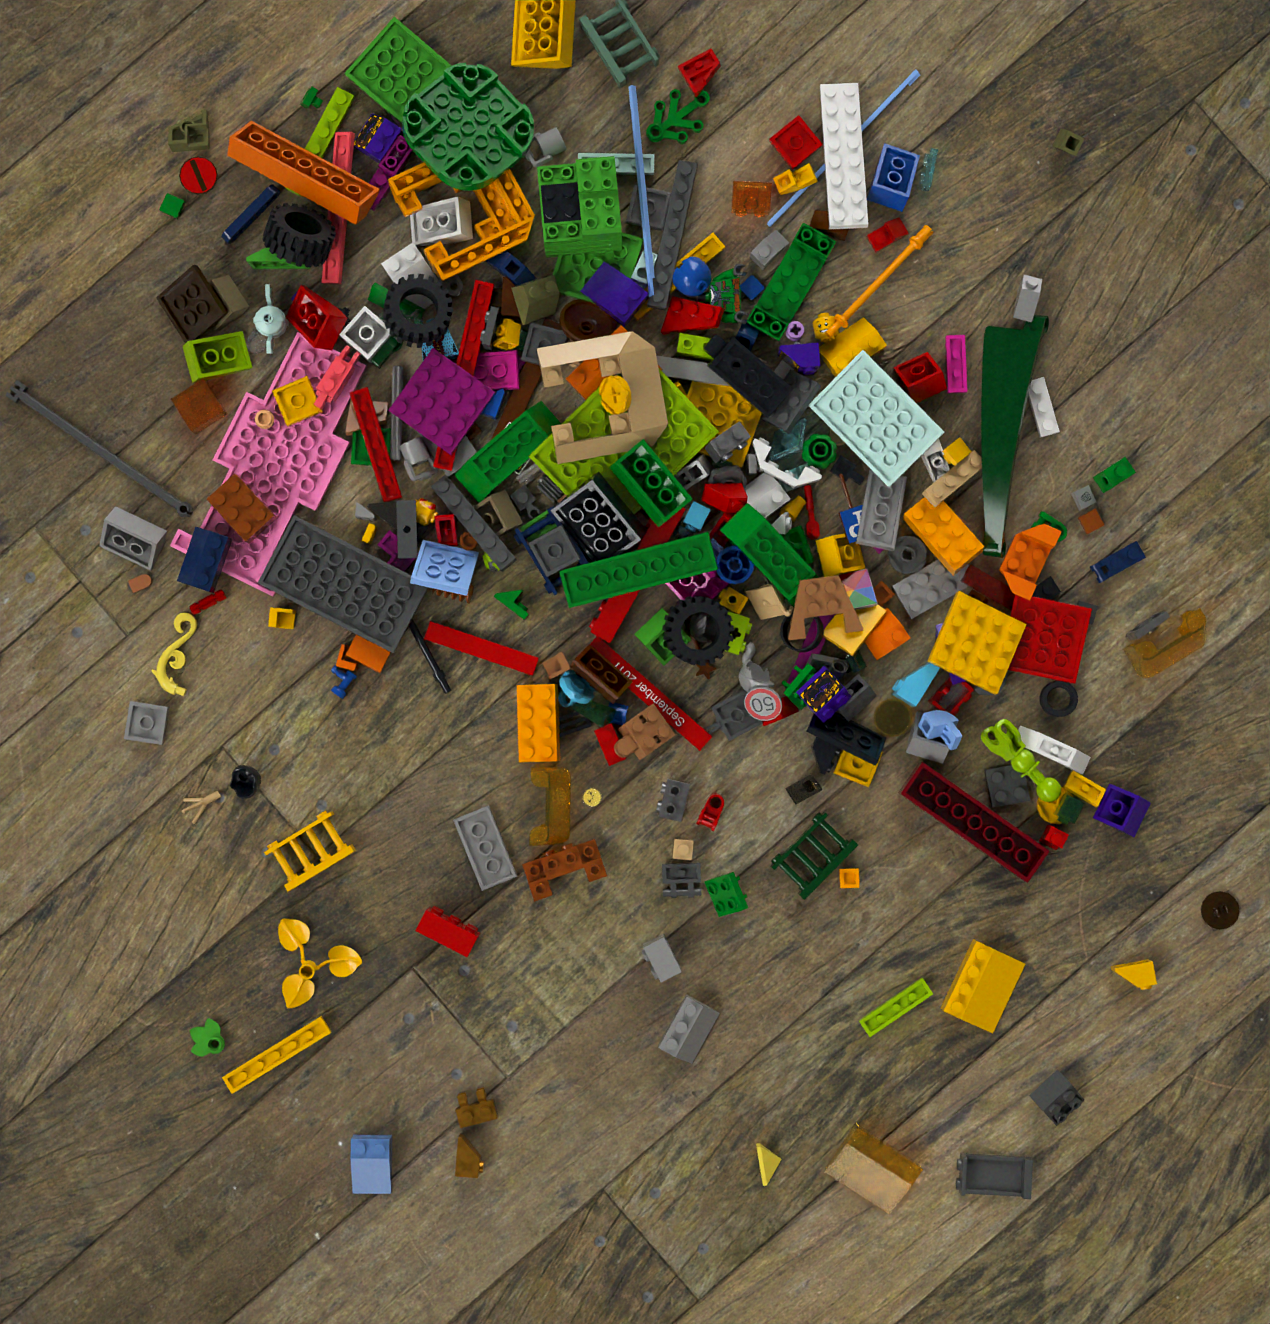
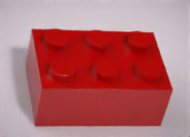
M433 906L426 909L415 931L468 957L480 935V932L477 931L478 928L469 923L467 925L460 923L461 919L454 915L447 916L443 914L444 910L439 907Z

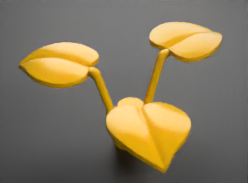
M283 918L280 921L278 935L281 945L288 951H294L299 947L302 963L299 975H289L283 981L282 993L287 1008L298 1007L313 996L315 985L308 979H311L316 970H319L326 964L330 963L329 969L337 977L349 976L362 964L359 954L352 948L344 945L331 948L328 952L330 960H326L319 965H316L311 960L306 961L302 944L307 943L310 938L308 926L304 922L295 919Z

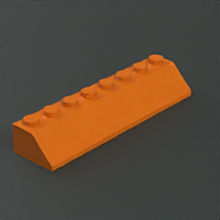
M250 121L230 136L227 156L351 223L358 224L367 216L379 194V188L253 121Z

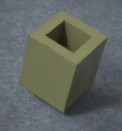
M1060 129L1053 147L1076 156L1085 138L1068 130Z

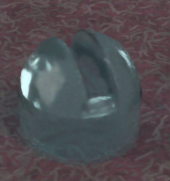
M679 523L673 531L674 537L678 533L680 534L678 539L686 538L690 534Z

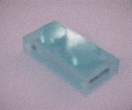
M930 148L928 154L925 153L923 165H926L925 172H921L919 184H922L921 190L929 191L931 188L938 149Z

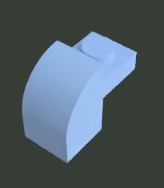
M942 710L923 713L918 727L927 739L941 737L948 748L954 750L957 749L962 738V734L956 727L959 720L954 715Z

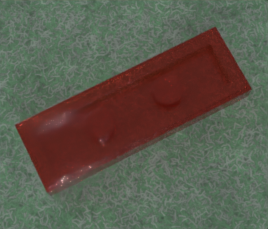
M969 565L961 582L1005 608L1010 609L1015 594L1011 592L1009 586L975 566Z

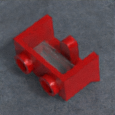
M949 676L927 702L935 709L946 711L955 716L960 710L958 707L972 697L971 693L974 689L966 682L953 685Z

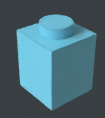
M693 501L683 521V524L686 525L685 528L694 533L696 530L700 532L711 509Z

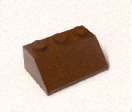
M590 644L570 665L576 674L584 678L591 687L600 692L612 704L619 699L632 683L626 675Z

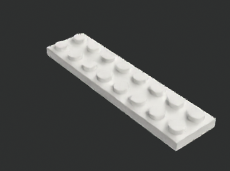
M858 83L820 84L829 229L868 228Z

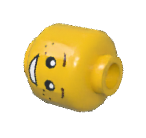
M829 313L818 314V318L812 323L816 339H819L821 342L835 340L839 330L831 338L825 334L836 322L835 316L829 315Z

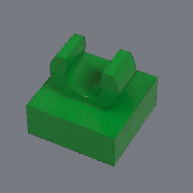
M311 86L299 105L308 108L311 104L318 109L323 100L315 96L318 90Z

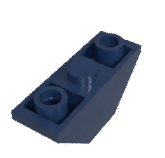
M507 251L486 260L490 266L502 276L507 277L515 286L537 279L524 264Z

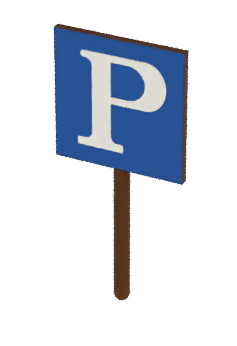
M839 474L849 506L848 510L839 512L847 542L850 544L857 540L863 505L853 508L843 474Z

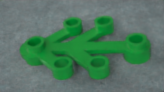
M677 89L670 92L671 101L668 119L662 124V113L665 111L666 105L661 100L656 101L654 104V122L646 130L647 138L655 143L660 142L663 138L677 140L680 144L686 143L688 134L685 131L677 133L667 131V129L675 126L692 129L695 133H700L703 130L702 121H690L682 118L698 107L707 106L710 99L709 94L702 90L697 97L694 96V100L677 112L681 93ZM677 93L679 97L674 99L672 94ZM700 97H703L705 99V102L700 103L698 99ZM662 104L663 109L659 110L656 106ZM700 124L701 128L695 129L694 125ZM657 130L659 135L654 136L652 132ZM685 135L686 139L680 140L679 136Z

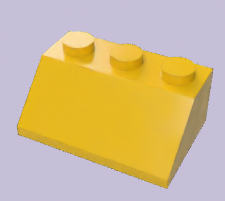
M863 317L839 333L835 340L819 347V354L834 377H836L862 350L872 358L883 351L887 344L878 331Z

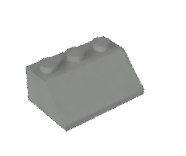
M115 506L104 519L99 546L151 571L164 546L167 531Z
M686 994L660 1040L658 1048L692 1064L720 1013Z

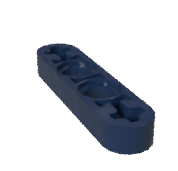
M274 184L268 186L223 232L221 237L228 244L233 243L280 195V190Z

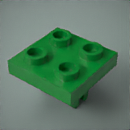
M807 664L803 670L798 666L794 667L799 674L791 684L784 680L781 682L787 688L783 693L800 710L807 705L796 692L817 673L810 664Z
M734 872L704 881L719 917L748 908L745 901L748 896L747 894L743 895L738 884L740 877H736Z

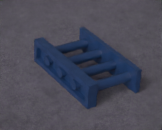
M551 507L547 510L549 514L546 515V518L521 533L516 528V534L513 536L519 545L523 543L546 581L543 584L549 594L553 592L555 596L558 594L555 588L562 584L561 576L550 582L533 551L525 541L526 538L549 524L553 525L555 523L557 527L562 525L550 511L553 508ZM568 533L571 541L573 542L577 552L581 557V559L578 560L579 563H577L576 565L580 566L583 564H587L588 561L582 553L581 549L579 548L573 537Z

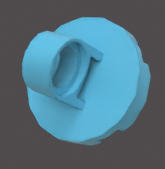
M568 670L561 676L559 683L562 691L559 693L558 699L563 707L574 706L576 703L587 704L594 698L595 688L591 687L574 670ZM566 695L571 699L570 703L566 701Z

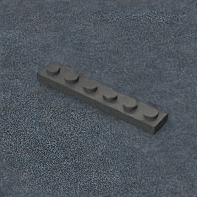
M446 474L431 486L502 572L517 560Z

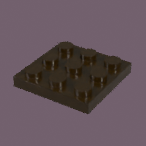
M192 265L156 297L185 343L200 338L228 314L198 265Z

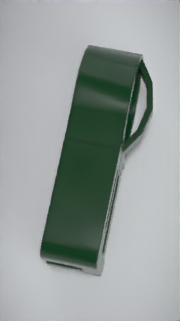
M397 335L391 336L371 359V362L379 369L394 352L401 349L403 342L402 344L397 342Z

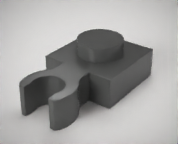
M523 485L510 495L521 512L527 509L530 519H534L531 516L533 510L538 511L539 515L541 514L540 510L533 506L532 503L536 499L526 485Z

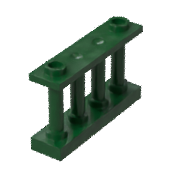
M820 812L812 818L813 823L782 855L778 853L771 860L773 863L771 867L774 870L779 866L799 886L798 889L800 891L798 894L804 900L858 846L853 839L849 841L847 839L844 840L824 820L828 816L826 812L822 814ZM818 825L840 845L839 848L841 850L836 855L834 853L831 854L811 834ZM804 839L826 859L827 864L823 868L817 867L798 848ZM791 853L812 872L814 877L809 882L807 880L804 881L784 861Z

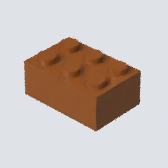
M236 473L207 498L208 502L249 544L277 519V516Z

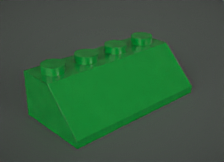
M644 439L609 467L658 527L692 500V497Z

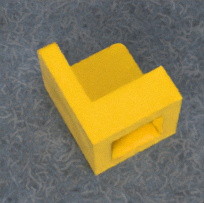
M270 607L268 627L294 629L296 610Z

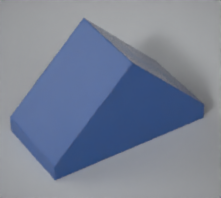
M504 389L496 392L481 415L497 420L506 396Z

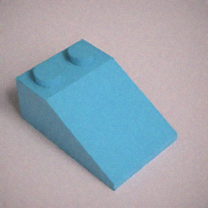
M929 662L902 679L897 680L892 687V690H894L892 695L911 707L917 706L940 667Z

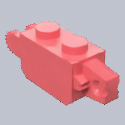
M346 345L340 355L335 357L316 387L318 398L314 405L322 410L327 402L331 404L332 401L337 400L355 371L354 366L359 360L361 353H354L349 363L344 361L351 347Z

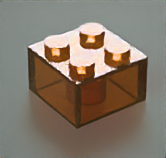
M205 379L198 381L171 398L190 431L194 434L199 433L228 414Z

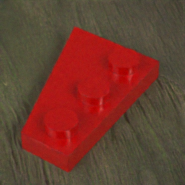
M672 296L661 333L665 335L670 334V332L681 333L693 329L718 328L724 309L719 306Z

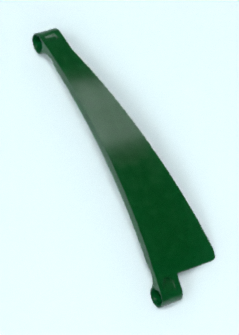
M1034 315L1032 322H1025L1023 330L987 326L985 329L981 393L982 480L985 518L983 540L985 547L983 555L998 558L1005 556V526L1016 454L1040 342L1043 334L1048 331L1049 327L1048 316Z

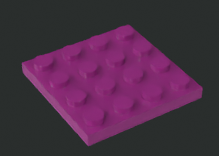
M432 348L388 411L452 455L496 392Z

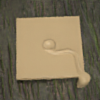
M766 584L760 588L746 591L760 620L781 615L788 617L794 610L793 606L786 610L783 604L784 596L774 585Z

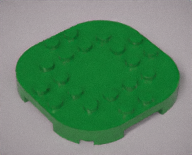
M459 63L445 69L444 74L419 94L415 93L411 96L404 108L402 130L409 147L442 182L455 189L472 191L490 185L527 154L533 140L534 120L526 104H521L498 80V75L493 70L481 64L476 66Z

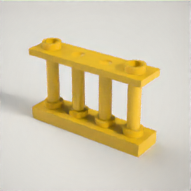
M333 811L320 813L316 816L318 820L280 843L276 840L267 846L268 850L264 852L265 855L273 852L288 877V883L284 885L287 892L356 851L353 844L347 846L346 843H343L329 820L331 816L335 815ZM321 822L337 846L336 850L338 853L333 856L330 853L327 854L312 829ZM305 832L321 857V863L316 866L310 863L296 840L298 836ZM287 843H290L304 866L303 870L305 873L300 876L297 873L294 874L279 849Z

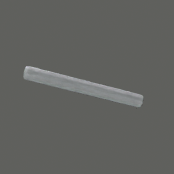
M393 366L392 404L403 390L404 369L402 366ZM391 413L390 459L399 461L401 460L399 446L402 445V420Z

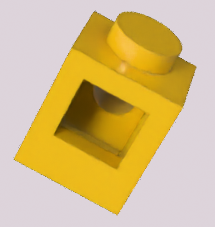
M503 319V323L497 327V340L493 342V346L507 351L519 346L521 324L515 323L512 319Z
M730 587L727 590L723 589L718 597L721 600V606L738 615L749 599ZM734 596L736 602L730 603L729 597Z

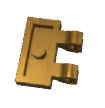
M484 1087L478 1088L476 1091L478 1103L469 1105L466 1092L458 1094L457 1098L460 1107L456 1108L455 1111L460 1128L498 1119L494 1100H487Z

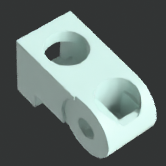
M644 250L631 277V280L643 289L648 287ZM652 252L653 266L655 267L658 254Z

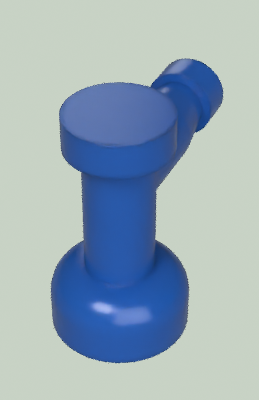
M335 665L331 672L343 681L339 686H334L331 691L344 699L346 688L357 676L349 670L345 673Z

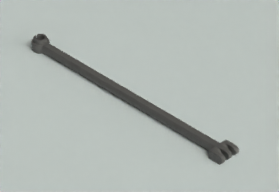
M18 380L14 383L20 388L18 390L13 386L10 388L16 394L13 396L11 393H6L5 396L12 401L18 403L21 400L177 510L178 515L187 518L191 516L187 512H181L183 506L187 507V511L193 513L191 504L178 500L26 393L28 387Z

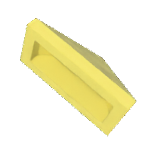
M757 1143L762 1184L766 1186L782 1159L762 1144Z

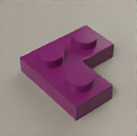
M390 530L377 544L391 556L387 563L404 572L417 559L398 558V539Z

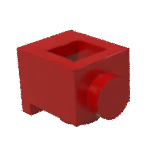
M1047 825L1039 842L1056 851L1058 848H1063L1069 835L1051 825Z

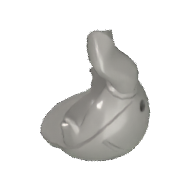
M752 642L746 645V651L742 656L743 667L739 672L740 685L746 692L758 686L770 688L775 685L770 681L768 668L763 671L759 665L751 661L756 651L755 645Z

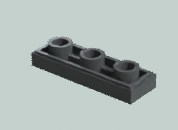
M396 500L398 558H417L416 500ZM404 526H409L411 530L405 532L403 528Z

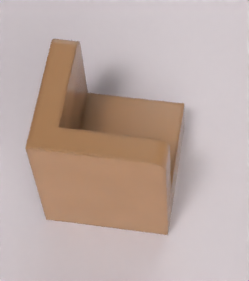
M563 652L543 662L550 680L571 670Z

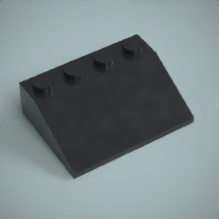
M599 471L550 510L592 562L622 554L642 540L647 532L646 528Z

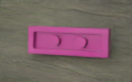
M946 335L947 394L967 393L965 335Z

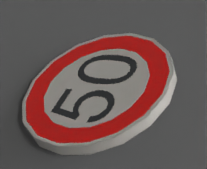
M758 686L752 688L746 694L744 705L747 712L753 718L769 721L775 719L780 714L782 700L773 689Z

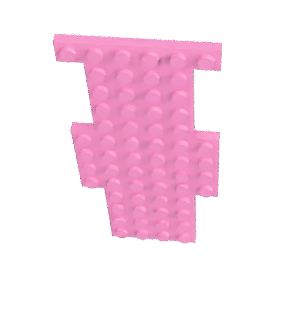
M297 332L264 400L246 392L213 458V461L229 468L223 483L236 473L277 516V519L250 544L240 537L212 505L200 527L232 539L222 572L273 597L276 592L258 584V581L286 531L299 503L317 511L350 445V442L334 435V432L350 402L349 392L356 390L367 368L365 364L357 361L354 366L355 371L336 401H332L331 404L327 402L322 409V413L287 426L272 390L308 376L316 394V387L335 357L340 355V352L334 349L331 351L314 348L299 332ZM346 356V358L344 359V361L348 363L351 360V358L348 356ZM260 410H268L274 415V424L268 429H261L255 423V416ZM178 529L170 546L186 554L192 535Z

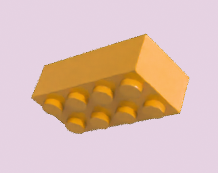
M924 497L904 513L903 520L953 576L983 552L985 546L944 501L937 507H934Z
M558 684L517 685L519 762L560 761Z

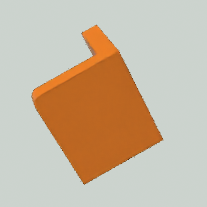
M341 644L336 666L357 671L359 663L346 657L350 646Z

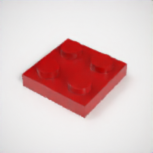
M799 115L769 139V142L792 170L823 146Z

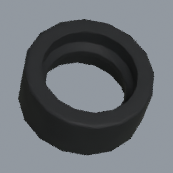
M1053 681L1047 684L1039 696L1042 709L1053 717H1065L1071 714L1076 709L1078 703V694L1075 688L1070 683L1064 681ZM1063 688L1068 692L1070 702L1065 709L1055 710L1050 707L1048 694L1052 689Z

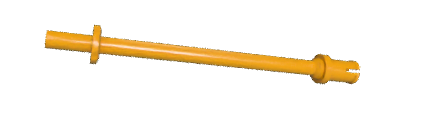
M924 225L915 236L909 239L910 244L842 315H835L834 319L836 322L825 332L828 337L831 338L841 326L847 328L849 325L847 320L915 249L920 250L923 247V243L933 235V231H931L932 229L929 226Z

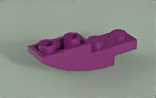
M400 134L379 163L378 170L369 181V184L380 189L370 208L372 211H375L382 199L386 198L391 188L388 179L402 173L413 152L405 138Z

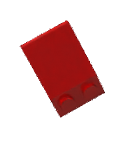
M300 285L286 315L290 323L314 348L331 351L347 321V317L339 308L305 285Z

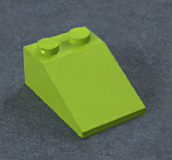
M243 331L191 340L182 346L192 383L211 380L253 368Z

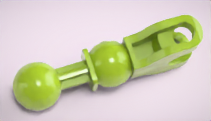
M1000 720L995 726L987 727L982 731V742L991 752L1000 755L1006 762L1011 760L1013 769L1022 773L1020 775L1021 778L1028 775L1037 785L1036 792L1041 800L1052 802L1059 798L1061 794L1060 783L1054 778H1045L1036 768L1040 761L1035 762L1032 752L1024 749L1026 745L1021 740L1020 732L1009 720ZM1002 725L1006 727V734L1001 730ZM988 733H991L995 740H990Z

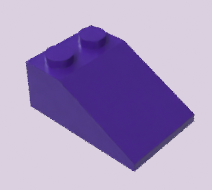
M606 262L602 263L580 290L581 293L623 327L630 322L649 298L647 291Z

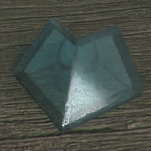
M805 418L796 423L790 434L781 429L774 431L770 461L784 460L801 453L807 422Z

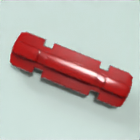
M218 590L214 592V595L211 594L199 600V603L195 602L190 605L191 612L196 615L202 609L206 610L217 604V601H223L226 599L224 591Z

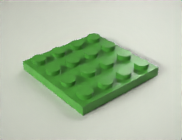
M393 17L344 74L402 124L404 108L411 96L415 93L419 94L442 76L444 70L451 65L396 17Z
M622 232V251H601L591 254H571L570 256L559 255L553 272L559 293L594 303L581 293L580 290L603 262H606L631 279L642 248L643 238Z

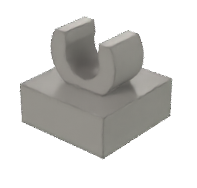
M756 454L746 455L745 476L762 472L757 466Z

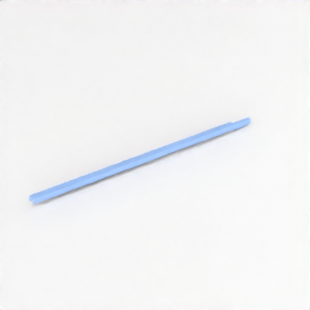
M916 69L861 125L862 132L898 96L907 84L911 86L920 76ZM825 163L815 173L817 178L825 171ZM808 187L798 190L767 222V225L771 227Z
M630 85L628 88L648 292L649 297L654 296L653 278L655 276L636 86Z

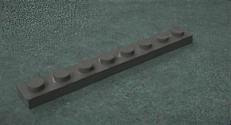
M678 161L654 271V296L649 297L647 306L650 308L667 310L673 283L672 277L676 269L698 164L694 162Z

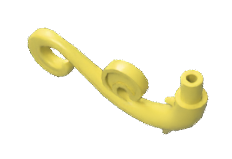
M186 612L180 613L175 617L174 627L177 632L184 633L181 629V624L184 621H188L191 624L189 632L166 648L159 658L157 670L152 669L151 671L165 691L185 696L187 689L179 687L178 684L174 683L173 677L168 678L166 665L172 656L175 657V661L169 662L172 668L181 669L186 663V656L177 649L194 634L198 625L196 618Z

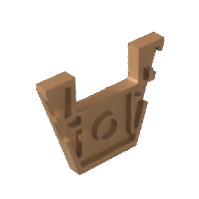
M838 575L799 580L788 640L806 638L805 618L843 613L846 633L863 631L862 624Z

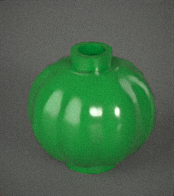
M813 434L802 444V459L809 467L826 469L836 460L837 445L826 434ZM816 450H820L822 454H816Z

